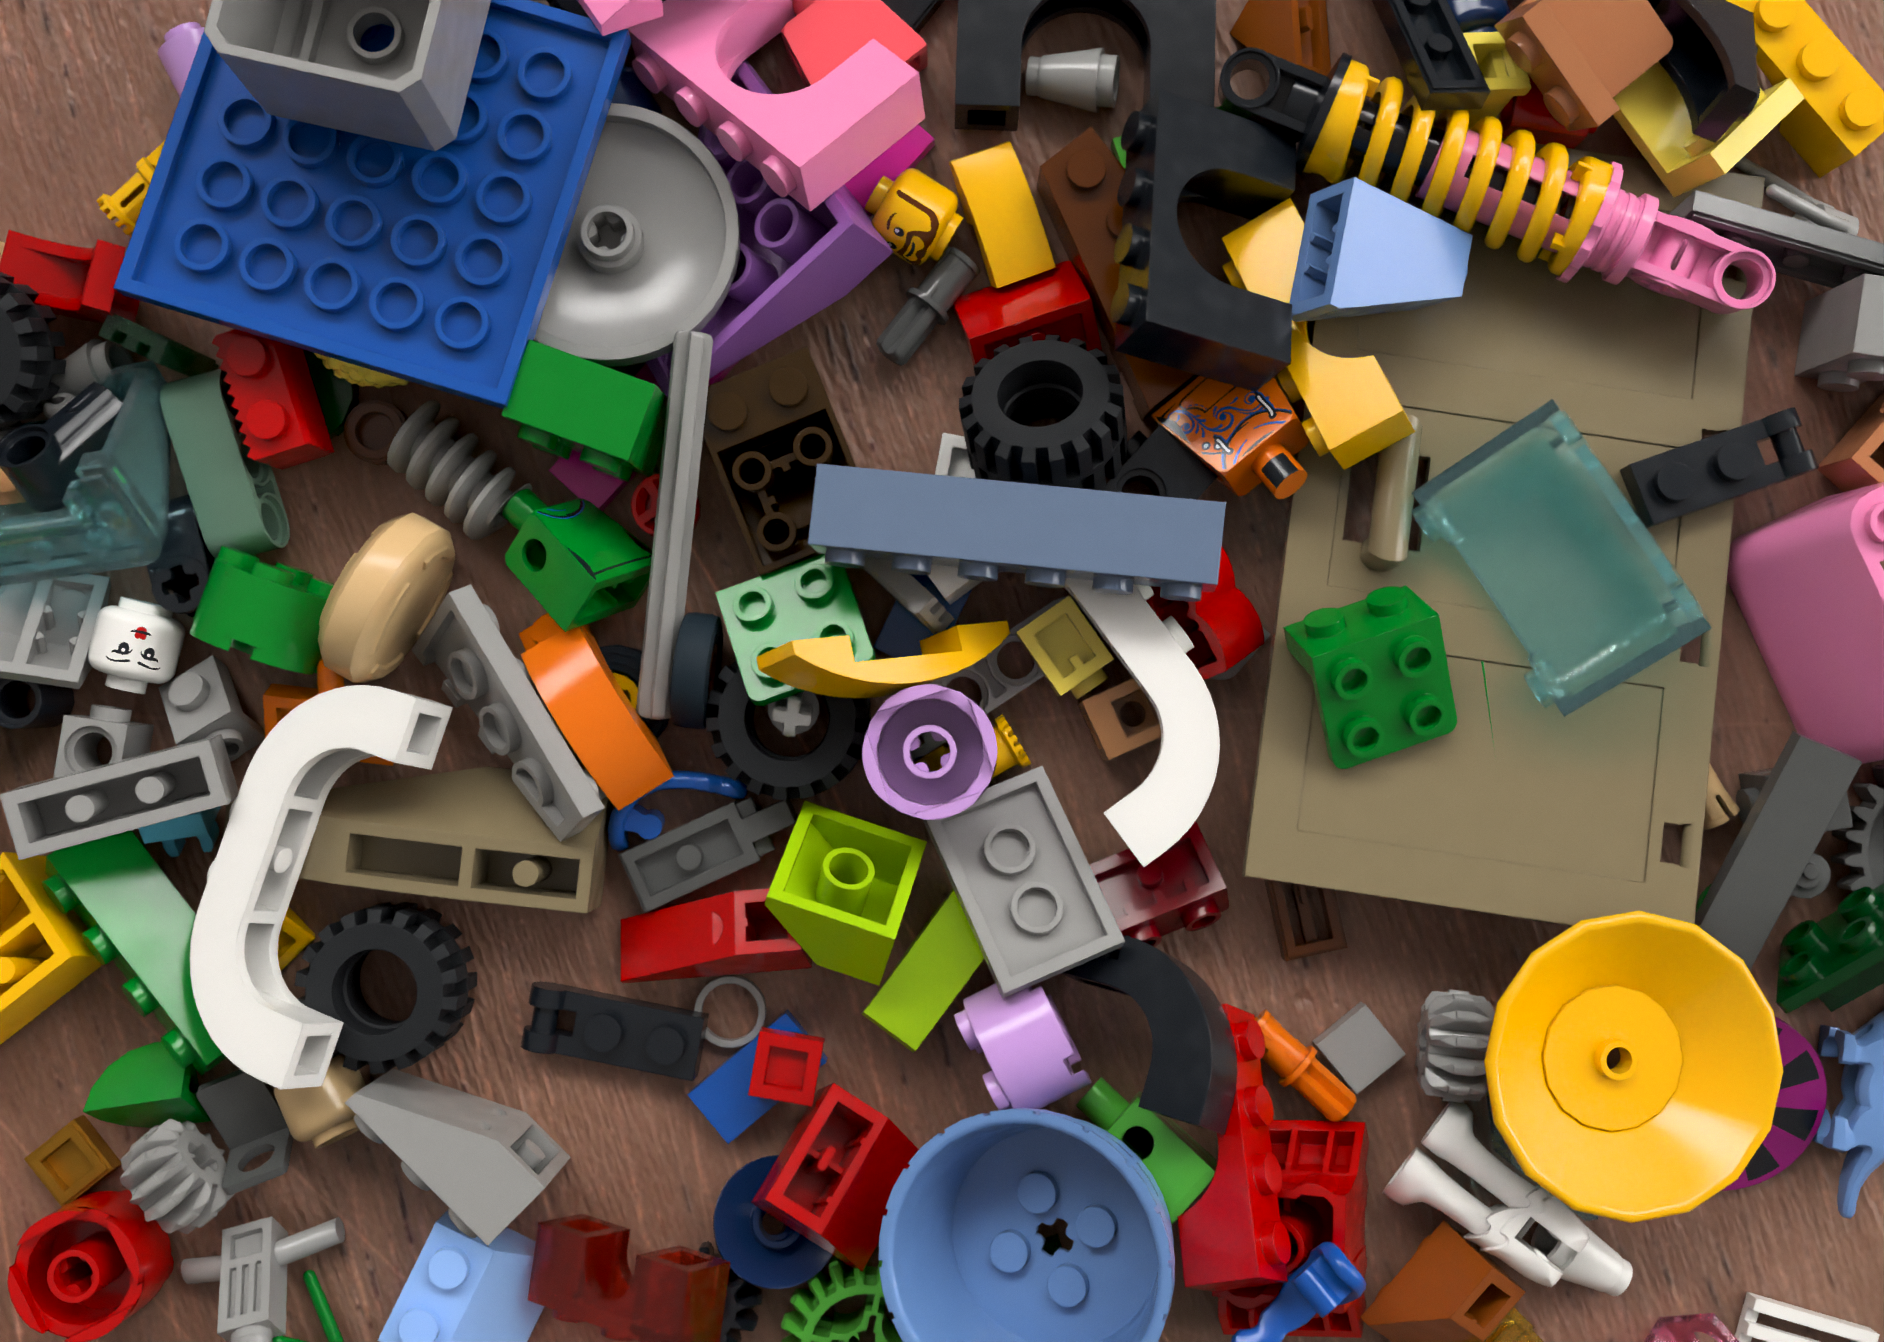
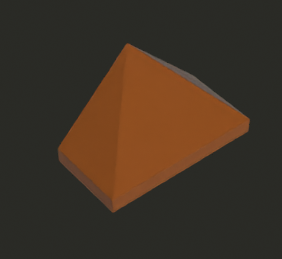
M1248 0L1229 34L1247 48H1259L1324 76L1328 75L1331 70L1326 0Z

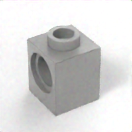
M91 704L90 715H64L53 778L101 766L102 764L97 756V746L104 736L112 746V757L109 763L150 753L154 725L131 721V709Z

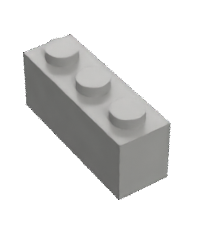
M219 734L24 785L0 794V800L18 859L22 860L227 805L236 799L239 791L223 736Z

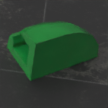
M162 1041L130 1050L109 1065L91 1088L83 1109L84 1113L98 1120L132 1127L153 1128L156 1125L160 1126L170 1118L181 1123L187 1120L192 1123L211 1121L196 1097L199 1084L193 1064H190L185 1069L180 1067L166 1050Z

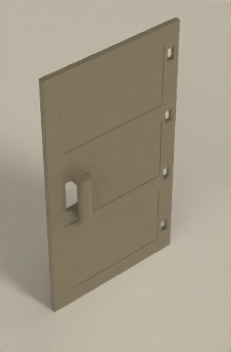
M1536 143L1535 155L1546 145ZM1566 148L1569 154L1568 168L1585 156H1591L1607 163L1614 161L1621 164L1624 172L1620 189L1626 191V193L1636 195L1637 198L1644 193L1659 198L1658 211L1669 214L1695 190L1762 209L1765 177L1727 172L1714 180L1673 197L1645 159ZM1354 161L1342 181L1353 177L1358 178L1362 163ZM1386 174L1378 189L1390 194L1395 177ZM1415 190L1408 204L1421 209L1424 200L1415 196ZM1444 208L1439 219L1453 225L1457 213ZM1476 221L1470 232L1473 237L1467 265L1468 274L1464 282L1462 297L1417 310L1313 320L1310 344L1319 351L1341 358H1358L1374 355L1408 416L1415 433L1377 452L1379 457L1369 537L1362 543L1343 540L1352 466L1343 470L1331 452L1320 457L1310 440L1295 455V459L1306 470L1308 475L1301 488L1290 496L1242 877L1573 926L1581 920L1638 910L1694 924L1735 499L1643 530L1620 470L1631 463L1702 439V434L1715 435L1742 426L1753 308L1731 314H1716L1685 300L1649 290L1626 276L1619 284H1611L1602 280L1601 272L1591 270L1590 267L1586 268L1583 266L1570 281L1564 283L1556 279L1557 275L1550 273L1547 261L1538 258L1542 248H1540L1532 262L1525 263L1519 260L1516 254L1522 240L1508 234L1502 247L1493 250L1487 247L1484 241L1489 226ZM1737 267L1736 280L1722 277V285L1729 296L1740 299L1746 291L1747 279L1743 271ZM1304 400L1302 401L1301 422L1312 417ZM1418 460L1427 461L1418 544L1417 551L1408 550ZM1406 585L1439 614L1457 715V725L1452 732L1347 769H1340L1334 765L1328 756L1312 676L1289 652L1283 627L1304 620V617L1312 611L1321 608H1340L1364 600L1369 593L1376 589ZM1683 626L1691 628L1702 627L1699 665L1680 661ZM1481 660L1484 662V670H1485V678H1486V686H1487V694H1488L1490 717H1489V711H1488V704H1487V697H1486V691H1485V684H1484V677H1483V670H1482ZM1664 824L1672 826L1683 825L1680 865L1660 862Z

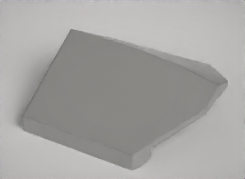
M23 563L17 564L9 573V579L0 587V678L80 689L92 669L87 660L97 615L102 608L108 606L111 589L110 577Z

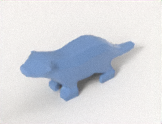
M1884 1010L1852 1034L1848 1031L1840 1030L1838 1027L1820 1025L1818 1054L1826 1057H1838V1063L1845 1064L1841 1078L1843 1099L1837 1105L1832 1119L1828 1110L1825 1109L1822 1122L1813 1141L1841 1153L1848 1151L1839 1177L1837 1194L1838 1211L1844 1218L1851 1219L1853 1217L1862 1185L1868 1176L1884 1162Z

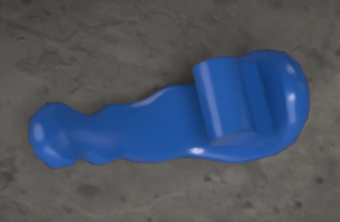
M672 771L674 777L620 811L614 807L608 822L609 843L612 849L620 852L629 848L628 831L636 832L642 838L648 840L656 838L661 833L665 825L663 813L657 809L647 810L638 804L639 800L651 793L670 789H690L715 793L732 799H744L748 793L747 786L740 780L734 781L731 777L699 771Z
M1324 1241L1311 1250L1307 1261L1301 1267L1288 1275V1282L1283 1283L1276 1298L1260 1313L1257 1325L1252 1328L1239 1329L1231 1337V1342H1282L1285 1335L1307 1324L1316 1313L1323 1318L1336 1306L1350 1303L1360 1298L1366 1290V1281L1339 1247L1332 1242Z

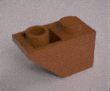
M1443 1220L1432 1234L1422 1240L1416 1253L1394 1279L1380 1289L1375 1301L1360 1318L1369 1327L1392 1342H1483L1526 1291L1485 1252L1480 1251V1247L1477 1244L1463 1238L1464 1234Z

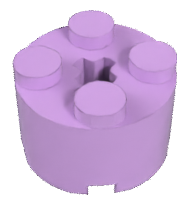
M936 684L917 685L892 695L876 711L867 727L862 745L863 766L867 779L875 793L893 809L907 816L923 820L943 819L966 810L984 793L996 767L997 740L989 718L982 708L967 695L946 686ZM924 733H931L935 741L942 742L946 740L949 744L950 753L944 754L941 757L940 763L942 768L939 770L930 771L926 762L915 763L912 758V751L921 747L919 736Z
M995 983L963 999L965 1009L954 1014L957 1026L971 1051L976 1049L978 1054L984 1052L992 1070L982 1076L998 1110L1015 1108L1041 1109L1092 1083L1086 1071L1081 1070L1074 1074L1071 1065L1081 1061V1056L1051 995L1046 996L1042 986L1035 989L1030 986L1002 998Z

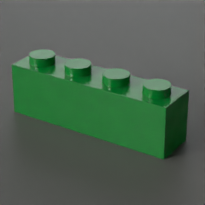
M131 830L59 849L46 856L45 873L49 878L42 882V886L47 895L63 914L73 909L88 928L81 936L95 958L104 966L113 960L128 980L121 985L122 991L141 1016L146 1017L153 1012L168 1033L161 1037V1041L176 1063L183 1069L193 1064L202 1076L227 1057L221 1052L205 1028L193 995L190 977V944L196 914Z

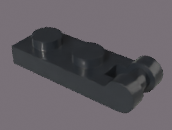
M1792 407L1763 419L1631 463L1620 470L1643 530L1799 477L1820 468L1813 450L1805 451L1797 432V428L1801 427L1802 423L1796 408ZM1770 439L1779 461L1765 465L1757 443Z
M539 981L532 983L528 1003L534 1006L531 1025L524 1026L521 1048L534 1053H556L688 1081H694L698 1076L709 1018L708 1013L553 982ZM559 1010L577 1012L573 1031L556 1028Z

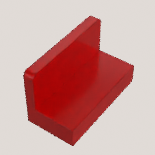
M1071 261L1055 264L1056 268L998 289L989 286L958 297L953 306L965 333L974 366L982 358L990 360L994 358L993 350L1003 344L1009 347L1019 344V338L1032 336L1033 341L1045 340L1046 334L1060 335L1061 341L1067 343L1072 338H1076L1086 342L1087 351L1095 348L1102 350L1091 297Z

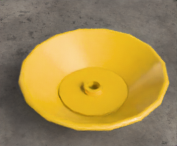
M1639 910L1581 920L1531 952L1497 1002L1484 1059L1493 1122L1524 1174L1575 1211L1627 1223L1690 1212L1736 1181L1771 1130L1783 1075L1774 1011L1744 960L1696 924ZM1618 1048L1620 1060L1614 1068L1609 1069L1607 1056L1612 1049Z

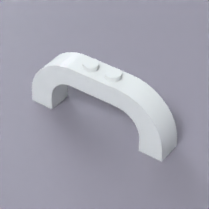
M932 564L931 574L928 576L950 605L982 582L958 577V567ZM1066 578L1065 589L1147 696L1159 720L1161 745L1152 771L1142 784L1103 812L1141 865L1145 867L1179 841L1191 828L1210 796L1216 778L1220 752L1219 725L1216 710L1202 676L1186 655L1188 651L1194 648L1193 643L1171 615L1164 621L1159 619L1146 601L1155 595L1150 586L1133 585L1132 595H1116L1093 591V580Z
M353 685L335 688L306 700L290 711L268 733L251 760L238 796L231 805L229 821L218 853L208 870L207 884L192 930L190 977L196 1006L210 1037L233 1064L252 1077L280 1090L322 1086L344 1022L313 1010L298 1001L288 989L282 977L278 961V941L281 927L319 817L332 786L349 767L373 756L398 764L432 770L453 707L379 686Z

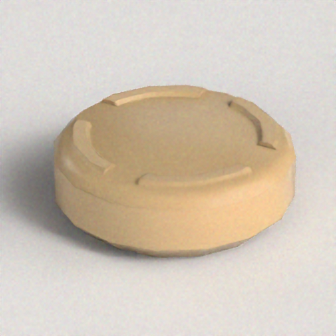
M412 512L390 519L379 525L371 533V537L364 543L358 553L353 554L330 591L321 613L318 643L325 667L351 682L366 683L383 678L401 664L404 656L419 639L441 605L452 581L455 550L450 531Z

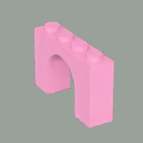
M665 0L662 3V17L628 28L631 44L636 56L632 61V65L636 75L645 87L655 94L662 91L675 102L681 114L690 124L695 127L704 125L718 137L723 148L733 159L739 162L746 159L761 172L764 180L775 193L781 197H786L789 194L810 212L925 119L919 72L874 38L824 78L798 91L784 94H762L743 89L731 82L735 71L743 61L778 35L784 25L795 17L792 0Z

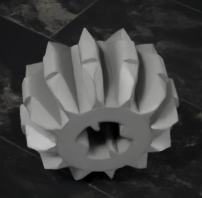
M1449 989L1448 992L1432 991L1425 999V1003L1421 1006L1420 1022L1417 1023L1418 1035L1415 1043L1417 1048L1415 1066L1418 1068L1417 1081L1427 1096L1442 1097V1101L1463 1103L1464 1100L1480 1101L1488 1091L1484 1059L1495 1011L1485 997L1469 995V991Z
M170 1118L160 1126H154L132 1144L129 1151L120 1159L122 1169L124 1170L120 1181L132 1193L130 1204L139 1205L144 1211L145 1220L147 1222L154 1219L157 1220L161 1229L168 1234L176 1230L189 1234L197 1227H203L218 1215V1212L226 1206L227 1201L233 1196L227 1195L222 1188L227 1166L223 1158L225 1150L215 1146L210 1133L201 1134L196 1125L188 1120L181 1123Z

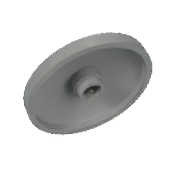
M611 103L534 341L602 366H627L646 362L673 351L674 335L677 331L700 332L714 317L723 304L736 274L740 256V223L735 198L721 166L707 147L689 130L657 112L627 104Z

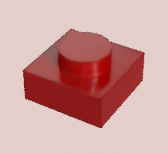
M761 1027L748 1096L812 1107L825 1038Z

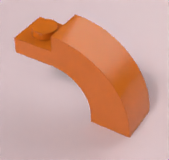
M547 613L538 618L533 625L518 633L525 648V652L520 655L544 703L585 768L618 811L674 777L656 736L638 715L614 677L589 624L565 632Z

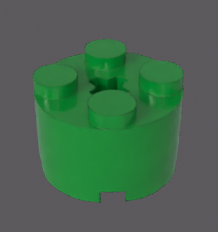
M222 545L218 557L215 558L189 633L195 638L223 650L229 651L230 647L250 654V659L297 673L313 675L314 672L317 673V664L322 658L318 643L320 616L334 584L314 578V574L280 562H276L275 566L260 562L259 557Z

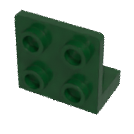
M1884 883L1875 889L1862 887L1852 892L1839 904L1837 911L1818 922L1814 920L1803 921L1784 936L1780 944L1776 1003L1786 1014L1817 997L1833 1012L1884 983Z

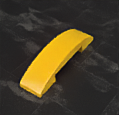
M1008 621L956 625L920 640L922 655L855 662L850 636L847 635L793 640L756 658L759 671L792 687L833 697L872 698L893 695L906 688L924 685L965 669L986 657L998 647L1010 634Z

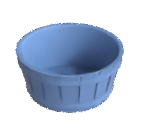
M1015 1108L990 1111L987 1114L981 1113L962 1119L944 1129V1134L938 1133L911 1158L908 1162L910 1166L902 1170L891 1190L885 1207L888 1211L882 1218L878 1260H882V1266L879 1267L882 1292L889 1313L892 1312L894 1316L892 1321L902 1342L1159 1341L1170 1311L1175 1285L1174 1238L1170 1215L1163 1194L1148 1168L1124 1142L1106 1130L1087 1121L1043 1109ZM1057 1218H1060L1068 1223L1065 1234L1074 1242L1070 1251L1065 1248H1059L1054 1255H1051L1043 1250L1046 1239L1038 1233V1228L1041 1223L1051 1226L1056 1222Z

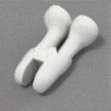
M1449 1102L1422 1138L1421 1144L1436 1156L1446 1160L1472 1178L1504 1204H1497L1491 1207L1486 1206L1456 1183L1428 1155L1417 1147L1405 1159L1382 1193L1392 1201L1403 1206L1423 1202L1438 1209L1470 1231L1463 1238L1481 1246L1480 1251L1494 1255L1524 1277L1552 1288L1564 1273L1548 1260L1542 1251L1536 1247L1533 1248L1522 1239L1532 1224L1537 1221L1547 1229V1232L1552 1237L1563 1241L1580 1253L1590 1239L1587 1229L1582 1221L1558 1198L1551 1195L1540 1185L1534 1186L1520 1177L1478 1141L1473 1133V1112L1464 1102Z

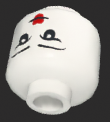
M120 596L118 606H106L99 611L87 660L94 669L107 674L105 686L122 691L145 694L148 683L161 684L170 681L174 677L185 637V628L182 623L172 618V611L165 610L159 604Z

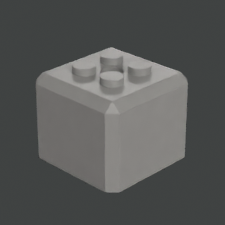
M212 0L204 32L217 53L267 114L437 151L457 137L491 0ZM379 24L394 28V38L387 48L377 52H369L361 48V38L368 28Z

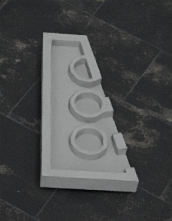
M471 584L448 592L412 648V652L423 666L435 662L448 678L443 681L441 689L456 708L467 703L479 718L480 724L477 736L491 754L508 755L514 763L512 767V781L557 839L562 842L582 832L605 808L599 799V791L595 780L589 772L581 769L566 744L564 734L553 716L547 712L533 689L532 679L525 664L514 657L500 634L499 623L492 609L488 605L482 604Z

